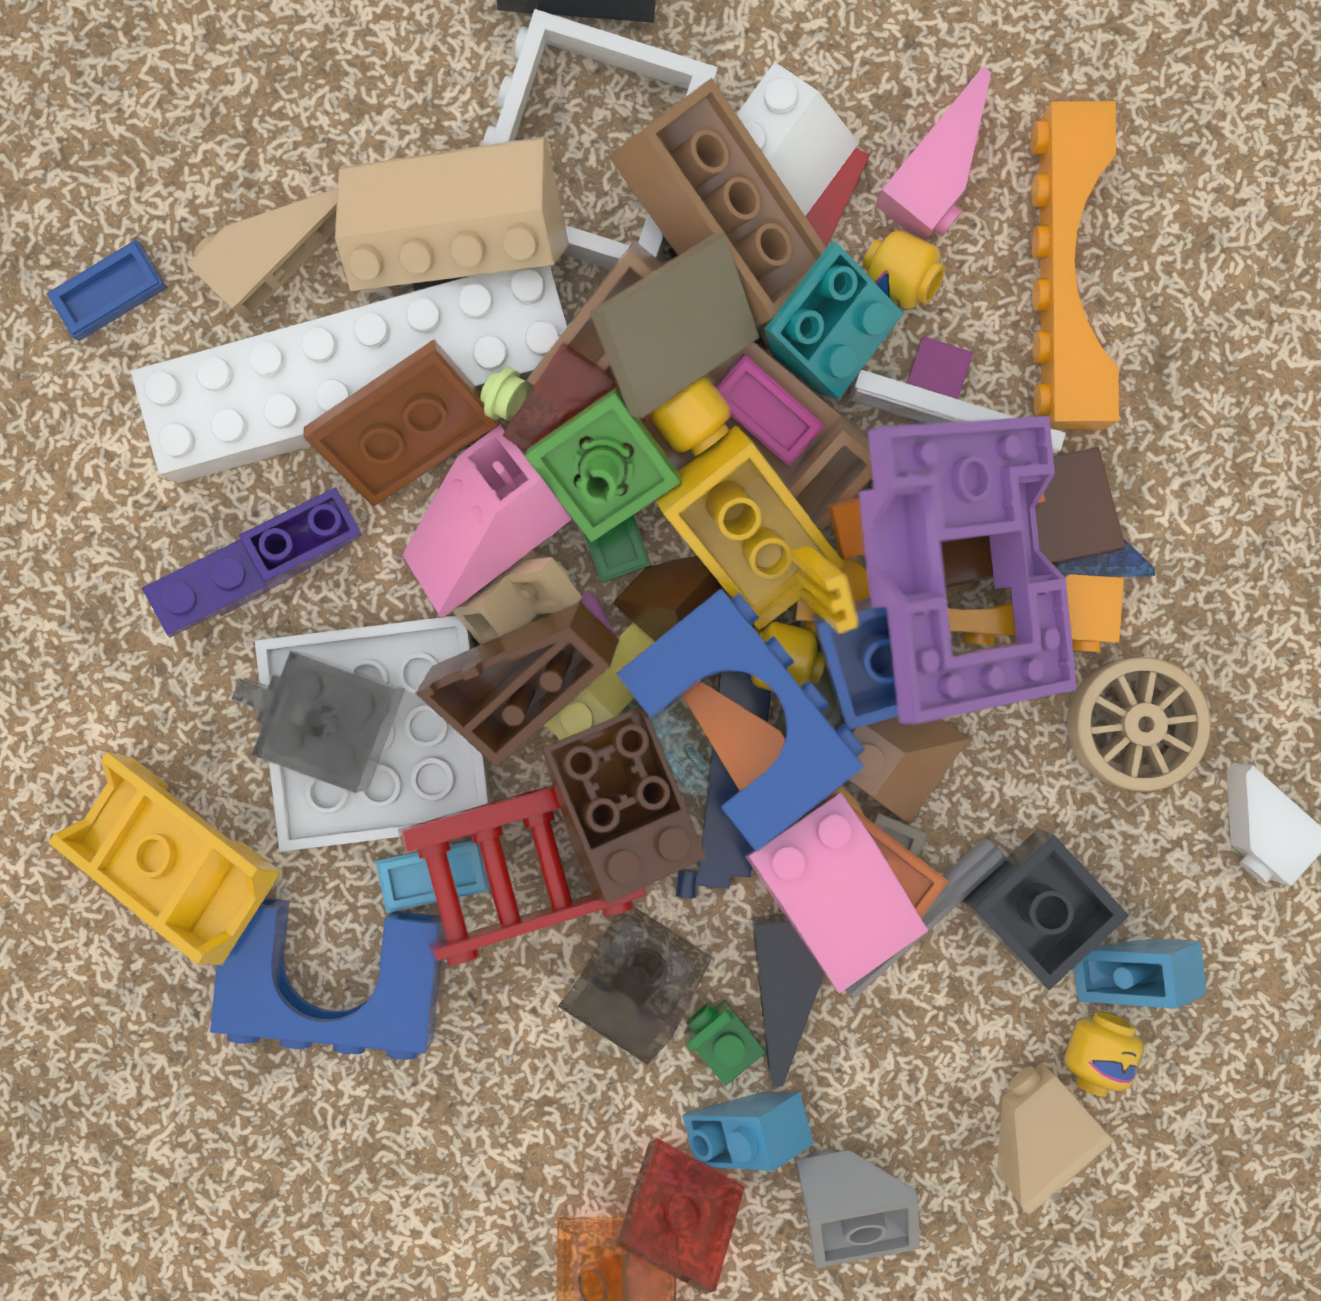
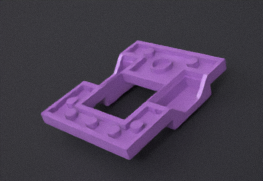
M1049 416L887 426L868 430L874 489L859 492L871 608L887 607L900 723L917 724L1077 690L1066 578L1040 551L1035 506L1055 475ZM989 535L995 589L1011 588L1017 643L952 654L940 541Z

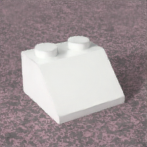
M776 62L773 63L737 113V116L805 216L853 150L859 147L857 139L820 92Z

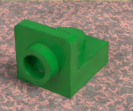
M725 999L716 1007L711 1002L706 1003L686 1022L690 1028L685 1032V1044L692 1052L695 1050L725 1086L766 1053L765 1047Z

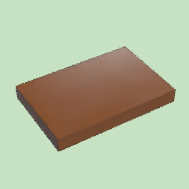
M433 339L303 427V436L374 507L500 425L501 421L500 419L494 420L485 415V403L481 401V392L436 340Z

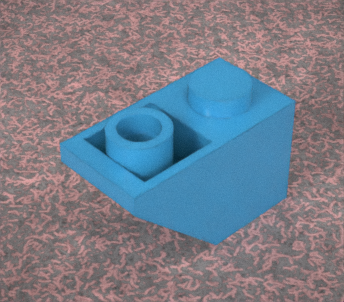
M760 1092L682 1115L689 1139V1146L693 1153L695 1164L698 1167L774 1171L814 1144L800 1092Z

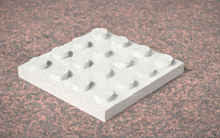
M457 616L255 640L279 852L400 837L398 832L400 828L491 802L485 757L415 694L433 665L472 649L470 632Z

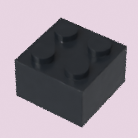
M1037 829L1006 858L1005 862L962 901L1024 969L1048 990H1051L1129 917L1128 913L1054 834L1041 829Z

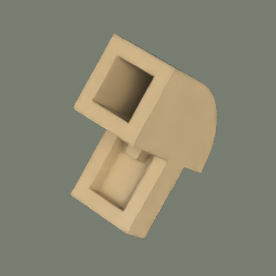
M531 550L514 563L511 568L502 572L472 595L466 602L455 608L453 612L481 645L530 624L537 614L555 613L580 601L582 596L570 581L569 574L562 565L557 563L552 557L539 558Z

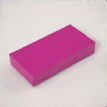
M745 354L740 356L715 386L729 405L731 416L788 466L797 459L825 427Z

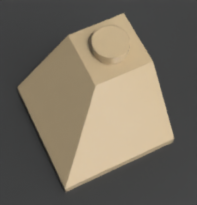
M1040 1063L1035 1069L1029 1066L1019 1071L1009 1082L1008 1087L1010 1090L1002 1096L997 1172L1028 1215L1033 1213L1114 1142L1063 1083L1043 1063Z

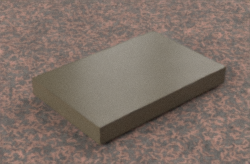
M712 234L590 312L629 414L632 417H645L759 338L725 234Z

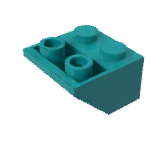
M831 242L764 330L773 356L815 392L839 399L904 313L837 242Z

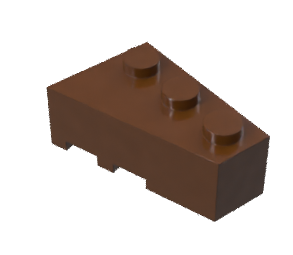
M578 602L433 665L415 694L497 767L610 667L619 638L581 602Z

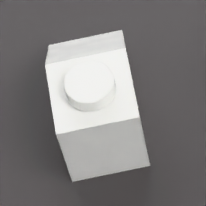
M1233 763L1227 770L1231 845L1244 856L1240 864L1248 873L1264 884H1267L1269 880L1292 886L1321 853V826L1254 766Z

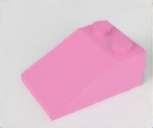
M841 793L831 796L799 818L757 852L753 850L745 856L838 993L847 989L928 932V929L873 838Z

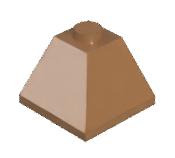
M899 716L852 729L850 731L865 749L864 752L857 756L864 765V768L847 781L910 824L969 741V738L943 719L907 724L900 723Z

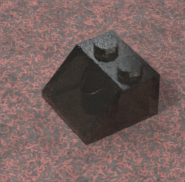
M634 907L629 911L613 916L578 970L558 1007L648 1065L673 1038L712 957Z

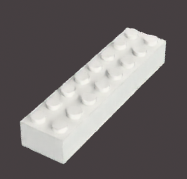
M542 266L468 276L131 371L158 473L163 477L181 483L311 446L304 439L303 427L433 339L436 340L476 388L482 392L489 376L494 372L500 373L507 367L517 370L520 373V379L526 381L566 329L567 324L551 267Z

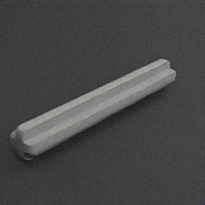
M988 839L981 840L943 875L949 881L921 918L928 931L1005 862L1006 858L1003 852L995 843ZM925 934L856 981L845 991L853 997L858 996Z

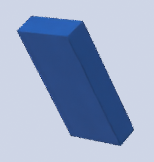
M135 239L46 294L71 336L75 340L81 341L168 287L142 244Z

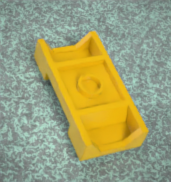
M106 752L101 760V764L108 783L87 816L83 820L55 833L49 844L195 964L223 965L281 871L244 842L232 841L166 791L168 784L133 757Z

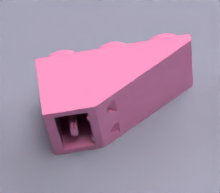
M498 425L457 456L402 556L437 613L443 618L459 605L466 602L472 595L502 572L511 568L514 563L544 540L553 536L556 531L571 521L572 518L501 425Z

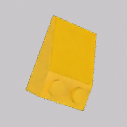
M737 425L680 469L678 472L681 475V483L655 500L665 517L731 597L740 593L760 619L753 623L758 631L801 599L800 590L806 589L797 580L795 571L801 568L792 561L790 550L808 545L838 569L845 564L759 450Z

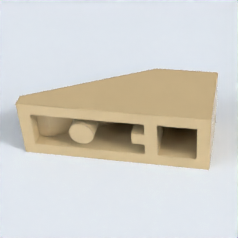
M338 188L224 226L217 234L208 235L197 245L194 257L187 265L232 310L247 321L335 233Z

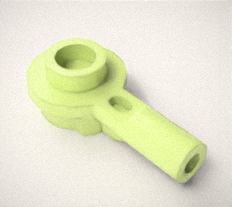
M511 367L504 368L500 373H492L486 380L481 392V401L485 403V415L494 420L502 417L507 421H512L517 415L522 413L525 406L538 404L544 397V394L533 385L520 379V373Z

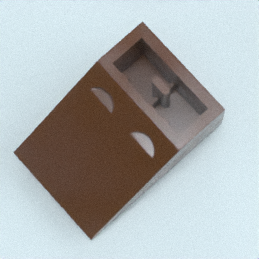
M642 706L542 748L573 850L594 899L609 904L707 858L650 718Z

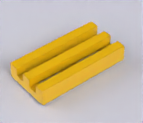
M808 545L790 550L792 561L801 568L796 570L795 573L797 580L806 588L800 590L803 601L839 634L858 627L857 623L859 621L846 574Z

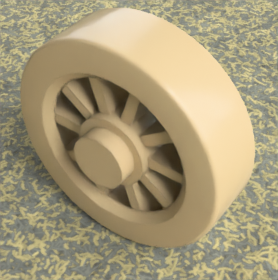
M1134 657L1117 659L1103 664L1092 671L1080 683L1070 702L1067 730L1070 744L1076 757L1094 777L1115 787L1131 791L1149 792L1161 790L1180 782L1196 768L1204 756L1209 743L1211 717L1203 692L1194 679L1185 671L1161 659ZM1130 681L1138 682L1135 697L1128 684ZM1112 687L1121 703L1119 707L1101 697ZM1155 687L1162 693L1152 701ZM1171 704L1175 715L1166 716L1163 710ZM1095 706L1112 715L1111 723L1092 725V714ZM1176 724L1174 737L1167 734L1168 725ZM1113 732L1115 737L1100 749L1093 734ZM1159 742L1169 746L1163 754H1161L1157 746ZM1126 746L1123 764L1112 760ZM1143 750L1148 763L1140 765Z

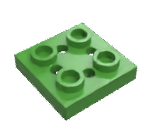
M617 387L528 448L525 457L591 542L681 483V475L639 417L630 416L624 398ZM584 436L593 438L592 440H585L582 445L580 443V439ZM623 443H629L633 446L634 452L631 455L630 449L624 447ZM580 473L581 478H578L576 482L574 477ZM622 481L628 485L626 491H624V486L620 485Z

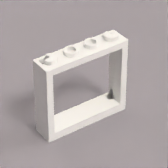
M534 9L529 28L522 26L518 32L514 47V58L518 59L514 74L513 77L505 76L502 81L497 102L498 108L502 110L496 127L490 125L487 128L482 146L515 140L546 44L688 89L686 96L710 78H713L716 83L718 67ZM647 214L638 243L660 261L667 239L651 216ZM565 225L569 246L563 255L611 270L630 246Z

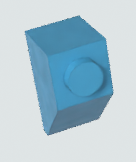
M1153 938L1102 944L1095 947L1074 967L1078 1002L1179 1009L1207 994L1201 940Z

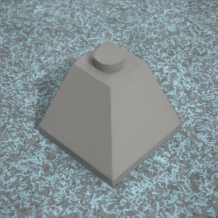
M824 1149L813 1152L807 1158L797 1159L799 1181L816 1268L920 1249L919 1204L916 1190L851 1150L836 1152Z

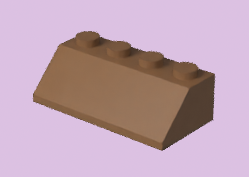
M710 78L656 118L609 156L678 256L712 234L726 235L756 327L773 319L826 249V246L713 78Z

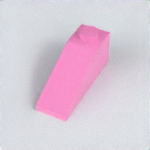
M984 66L884 186L875 204L878 209L908 233L925 241L934 231L942 237L962 213V210L956 204L966 189L991 72Z

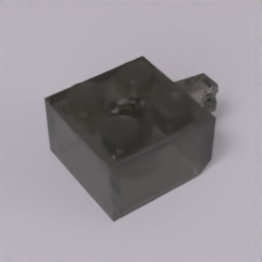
M290 651L281 677L273 675L269 686L248 678H239L231 699L260 710L256 722L263 725L252 752L253 756L358 793L370 787L406 688L315 655ZM334 709L336 714L332 718H339V727L337 730L325 731L324 727H326V724H322V715Z

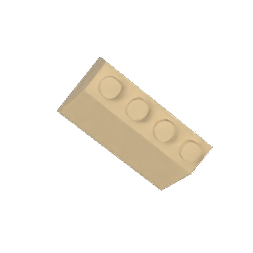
M547 137L365 163L339 169L335 240L350 291L554 265L568 248L569 242Z

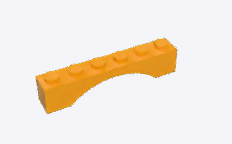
M1054 101L1050 103L1040 120L1034 122L1031 132L1032 154H1039V174H1035L1033 177L1031 201L1033 206H1040V226H1035L1032 235V256L1034 259H1040V278L1034 281L1032 305L1034 311H1041V331H1036L1033 339V360L1035 363H1041V384H1036L1034 389L1033 410L1036 416H1049L1050 428L1055 430H1105L1119 421V368L1101 347L1086 319L1077 288L1075 250L1077 230L1086 200L1100 174L1116 155V101Z
M841 558L845 564L839 570L847 576L853 602L870 598L867 570L855 559L844 560ZM1074 574L1063 575L1066 578L1073 650L1101 652V642L1119 643L1124 578ZM801 598L793 604L792 620L804 621V628L815 632L811 615L817 613ZM1013 601L984 609L957 610L947 608L950 631L963 632L962 643L994 645L995 634L1015 636V643H1017Z

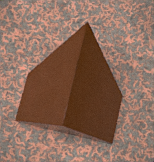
M696 555L646 567L612 604L656 642L720 589L728 596L729 594Z

